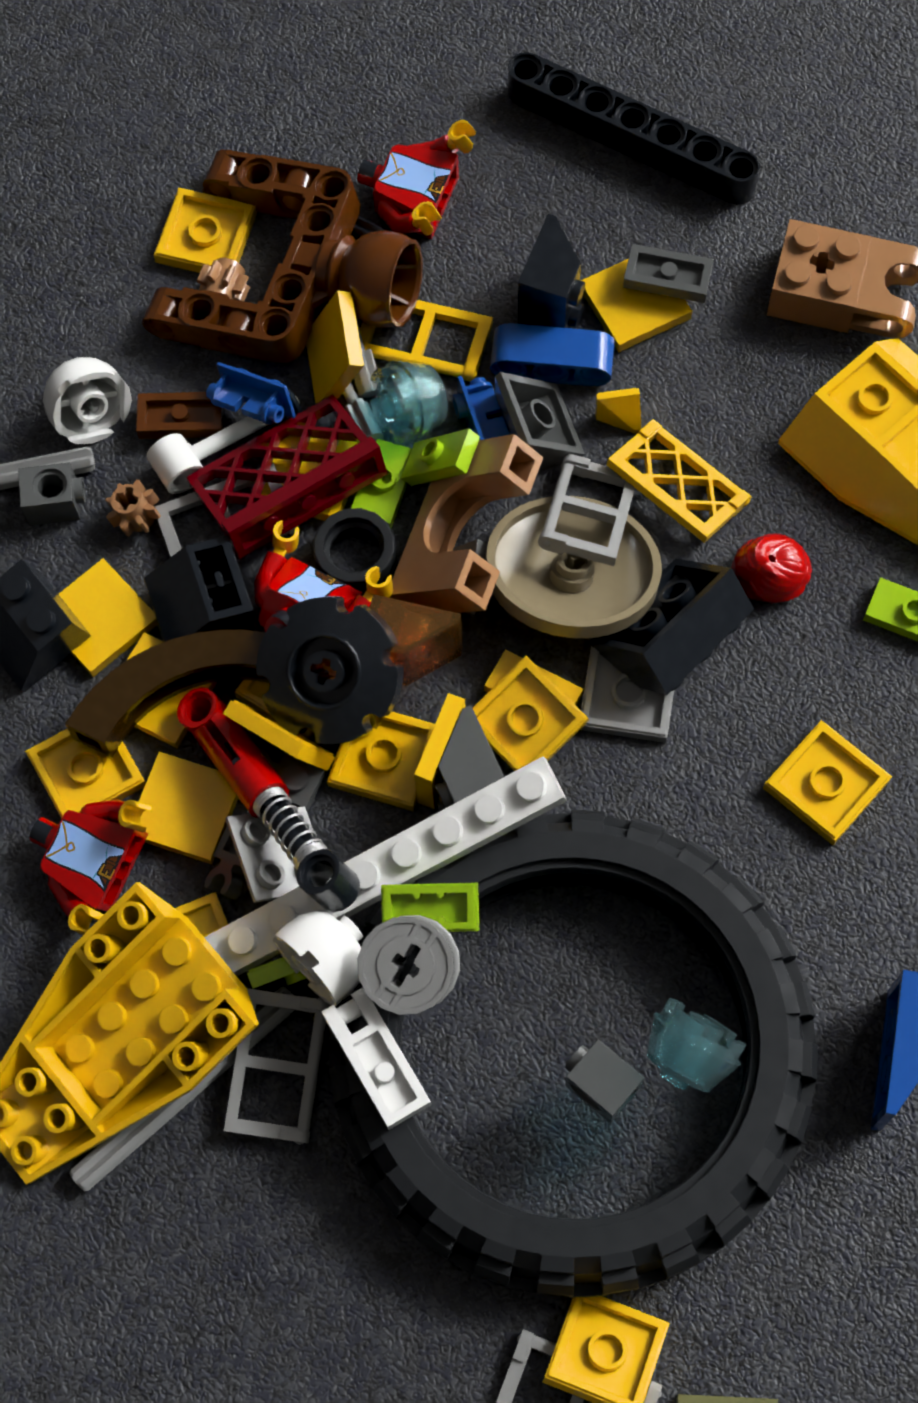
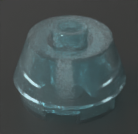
M390 361L386 367L376 369L373 372L370 381L377 383L378 398L370 400L372 412L382 433L390 431L393 435V444L403 442L415 444L444 423L448 411L446 391L439 374L432 366L403 361Z
M669 998L661 1013H654L646 1055L655 1065L662 1069L660 1075L673 1085L684 1090L689 1085L697 1090L710 1092L741 1065L738 1059L747 1044L740 1040H735L736 1033L706 1014L701 1016L692 1011L687 1014L683 1012L686 1006L683 1002Z

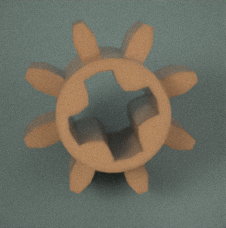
M229 258L214 260L211 266L203 264L196 280L201 284L199 290L227 294L233 300L245 301L250 290V286L246 284L249 277L245 275V269L241 264Z
M136 480L133 485H122L119 483L112 496L105 499L106 503L113 510L106 517L113 527L120 526L126 536H130L133 531L148 533L149 527L153 524L154 520L161 517L160 513L153 506L160 499L153 489L146 490L140 480Z

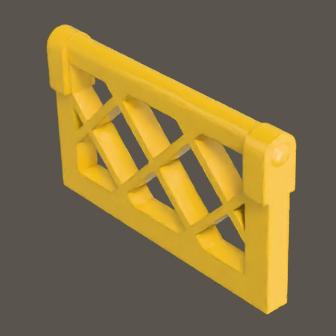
M654 419L609 457L606 464L703 543L747 506L752 498L750 494L740 489L666 431ZM656 439L669 450H650L649 443ZM630 459H644L646 474H642L628 461ZM651 459L673 460L675 475L653 474ZM681 461L686 462L702 476L682 475ZM656 484L676 485L678 500H675ZM684 485L706 486L708 501L686 500ZM713 486L719 488L731 499L728 502L715 501ZM689 510L709 511L710 518L704 523Z

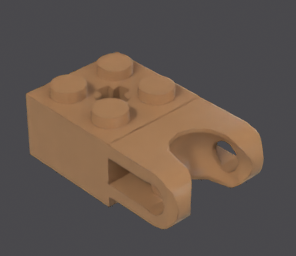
M790 219L772 287L767 316L848 333L849 329L889 338H904L914 329L916 320L915 308L911 302L892 295L887 287L891 285L913 286L918 283V247Z

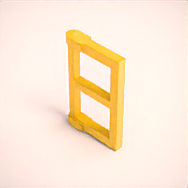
M417 300L412 314L424 317L411 353L370 344L376 327L368 326L362 322L359 328L365 350L372 349L373 356L376 359L457 378L462 375L464 381L471 382L477 377L480 361L493 325V317ZM435 319L477 328L465 365L423 356Z

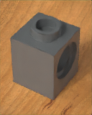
M70 462L18 468L20 506L29 525L80 519L79 503H86L85 484L82 477L76 478ZM53 490H62L61 493L55 497H46L47 494Z
M599 1039L590 1049L582 1045L565 1065V1068L570 1072L566 1076L565 1086L610 1124L640 1090L644 1081V1077Z

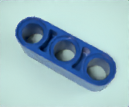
M514 323L502 324L494 330L490 370L494 375L504 372L551 383L602 386L609 383L612 377L615 340L610 334L596 330Z

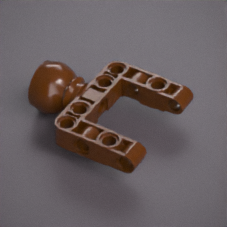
M222 149L215 154L204 179L202 192L251 204L260 213L297 219L290 234L292 242L282 264L278 263L263 301H258L257 304L233 300L227 294L207 290H196L183 287L182 290L160 287L156 289L142 320V325L148 332L162 339L274 363H288L301 355L322 304L331 300L337 291L351 292L356 319L366 325L379 328L403 327L410 319L420 293L423 273L421 247L417 240L411 239L402 233L385 230L370 232L355 240L351 233L359 216L361 205L352 179L343 169L268 155H255Z

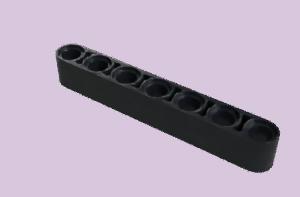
M524 52L510 59L508 64V96L516 105L726 202L736 205L745 204L754 197L760 163L751 152L536 54Z

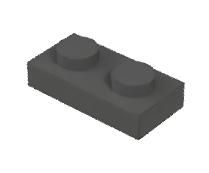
M632 244L623 288L705 303L714 259Z

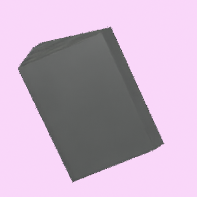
M500 372L495 376V395L500 407L499 417L503 416L510 435L515 434L543 457L538 472L561 465L563 458L568 454L581 457L585 455L556 383Z

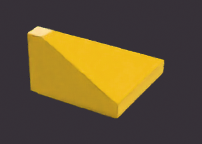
M639 388L598 393L596 395L595 408L596 420L631 433H639L641 430Z

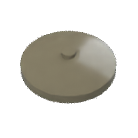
M553 496L536 499L520 505L505 515L493 529L488 541L485 560L498 569L500 573L492 593L508 613L520 622L538 631L566 638L607 636L636 623L646 614L656 598L662 574L660 553L648 531L629 514L614 566L563 553V555L544 550L538 545L539 536L543 530ZM571 496L596 504L618 509L615 506L595 499ZM561 510L555 532L608 547L614 524Z

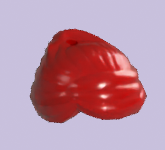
M776 533L766 534L745 542L737 549L731 565L747 597L767 603L787 602L798 597L804 592L812 573L810 558L803 547L794 539Z

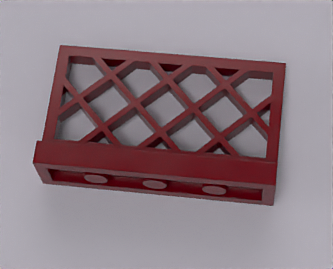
M332 394L300 412L294 419L290 418L190 474L186 479L225 536L228 535L233 551L241 559L272 541L273 528L278 521H283L282 535L388 473L380 446L372 436L367 437ZM331 412L337 417L334 428L315 426L318 419ZM288 436L301 437L297 449L281 448L278 446L280 441ZM310 438L329 439L326 451L307 450ZM339 440L358 443L342 453L335 452ZM251 457H264L260 470L242 468L243 462ZM274 458L292 460L288 473L270 471ZM302 461L321 463V465L305 474H298ZM216 477L227 478L222 491L206 490L202 486ZM237 479L255 481L251 494L233 492ZM265 482L284 484V486L268 495H261ZM228 503L247 505L244 509L228 518L224 516Z

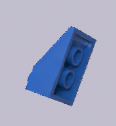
M902 970L887 991L871 1130L881 1131L897 1114L918 1083V972Z

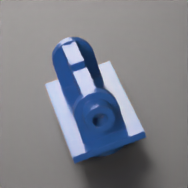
M221 362L216 364L221 378L217 383H211L206 391L207 398L211 400L214 406L237 412L243 405L241 408L243 415L259 420L267 425L281 422L284 415L293 419L296 417L287 385L275 379L270 380L250 373L243 368H235Z
M462 375L458 376L457 393L452 395L453 407L457 418H465L468 429L470 428L479 435V440L510 435L503 416L489 420L486 417L500 413V407L492 384L486 382L484 377H477L470 382L469 386H465Z

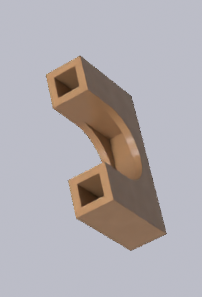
M515 434L483 439L478 442L466 474L431 481L393 576V593L390 599L416 617L485 611L500 571L471 549L453 551V548L465 524L480 508L495 500L530 494L543 457Z

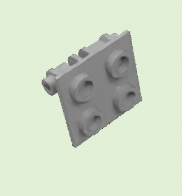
M305 806L297 807L298 813L304 816V822H308L310 830H313ZM250 813L227 816L225 818L254 903L277 899L299 887L297 883V869L287 857V853L283 852L281 845L276 842L275 837L270 834L269 829L264 826L261 819L251 816Z

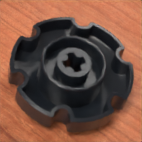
M325 596L311 598L287 609L289 616L288 625L284 626L281 623L270 625L261 641L257 655L256 674L266 677L270 683L269 690L262 695L263 702L268 711L283 728L293 735L302 734L307 728H310L315 734L316 743L319 744L344 743L368 734L372 731L370 724L371 715L375 714L380 718L388 716L397 703L403 684L404 667L402 664L393 663L390 658L391 649L398 645L392 629L377 612L366 605H357L352 612L347 611L344 606L343 597ZM330 662V668L336 671V677L329 678V671L323 669L324 663Z

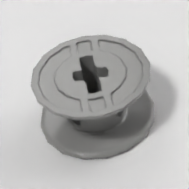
M421 915L394 917L377 925L363 940L357 958L358 978L366 995L380 1008L398 1015L418 1014L442 1002L453 990L460 972L459 950L451 933L439 922ZM417 945L421 950L416 956L414 964L420 968L419 972L414 971L407 974L402 983L398 980L404 969L403 962L399 960L400 955L403 957L411 955Z

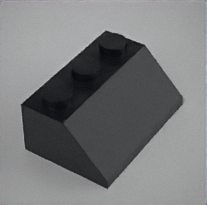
M675 559L662 571L656 598L642 618L626 629L607 636L592 638L589 642L592 647L599 651L600 655L621 673L626 674L628 679L639 688L668 695L683 683L684 678L699 663L711 656L713 649L728 634L733 633L740 627L741 622L754 608L732 568Z

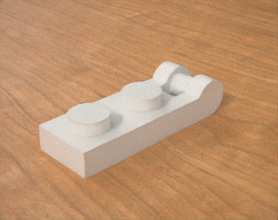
M362 987L351 994L352 999L338 1008L333 1004L321 1011L385 1125L390 1130L431 1106V1101L374 1003L366 995ZM362 1016L368 1025L351 1034L347 1024Z

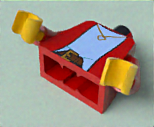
M464 119L456 121L449 128L448 134L433 141L408 146L399 144L393 146L384 165L365 159L362 161L358 171L357 182L374 188L375 211L391 231L402 234L417 233L432 240L459 179L458 154L456 153L458 149L462 153H469L473 148V143L468 137L474 136L476 131L468 121Z
M282 520L274 525L272 538L273 552L267 551L254 581L255 602L261 608L258 621L264 627L265 633L272 624L281 623L287 626L289 622L287 609L304 600L325 596L343 597L345 608L347 611L352 612L357 605H366L375 610L373 605L375 601L387 600L393 593L392 575H389L385 582L377 584L380 578V570L377 566L367 571L365 575L367 591L362 596L363 592L293 557L287 560L284 557L285 554L294 552L298 547L299 527H296L292 537L283 538L280 536L283 529Z
M118 799L87 803L81 808L80 812L67 810L60 824L44 817H40L35 822L29 839L31 842L47 849L40 863V869L49 875L48 887L62 911L67 915L68 926L71 930L84 935L89 930L91 921L93 919L99 920L104 915L91 907L108 911L117 902L149 834L146 832L147 827L141 826L140 819L144 811L152 812L153 807L151 805L134 800L122 801Z

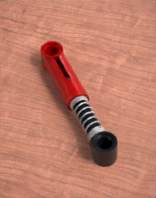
M201 687L188 692L181 699L177 708L179 722L192 733L251 816L262 820L264 826L269 829L270 834L275 837L276 842L281 845L283 852L287 853V857L297 869V883L299 887L328 911H342L351 906L360 891V881L357 874L343 863L332 850H329L321 839L316 838V832L310 830V824L304 822V816L298 813L296 806L291 805L289 789L244 728L223 715L227 705L208 688ZM228 741L230 746L236 752L235 756H233V754L230 752V750L224 743Z

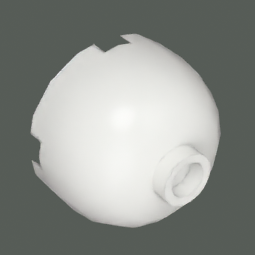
M76 357L62 363L52 372L46 381L43 403L50 423L60 435L67 437L70 442L75 444H93L113 434L114 431L109 429V427L115 425L120 418L123 422L129 415L132 398L129 386L108 363L91 357Z
M312 911L298 915L273 935V942L287 963L296 973L300 970L310 981L308 986L326 1003L337 1006L360 983L357 958L361 947L358 941L363 938V934L348 917L343 916L338 921L327 912Z

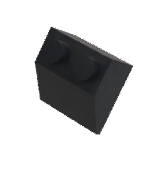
M548 214L518 281V324L560 328L572 327L576 329L584 310V304L580 303L585 289V282L580 281L581 262L557 217Z
M21 559L0 577V664L20 690L26 692L91 635L45 576Z

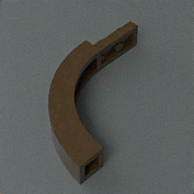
M215 630L194 633L155 645L128 659L105 676L77 705L65 725L74 740L109 757H113L126 735L145 715L164 701L181 692L197 686L228 680H252L269 683L266 677L256 674L257 655L265 632ZM324 665L323 669L328 670L330 673L329 678L336 677V672ZM372 714L370 717L371 726L377 729L382 718Z

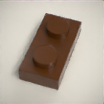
M206 392L138 393L136 432L139 439H158L176 433L183 435L184 438L209 437L223 430L224 408L214 406L211 400L207 398Z

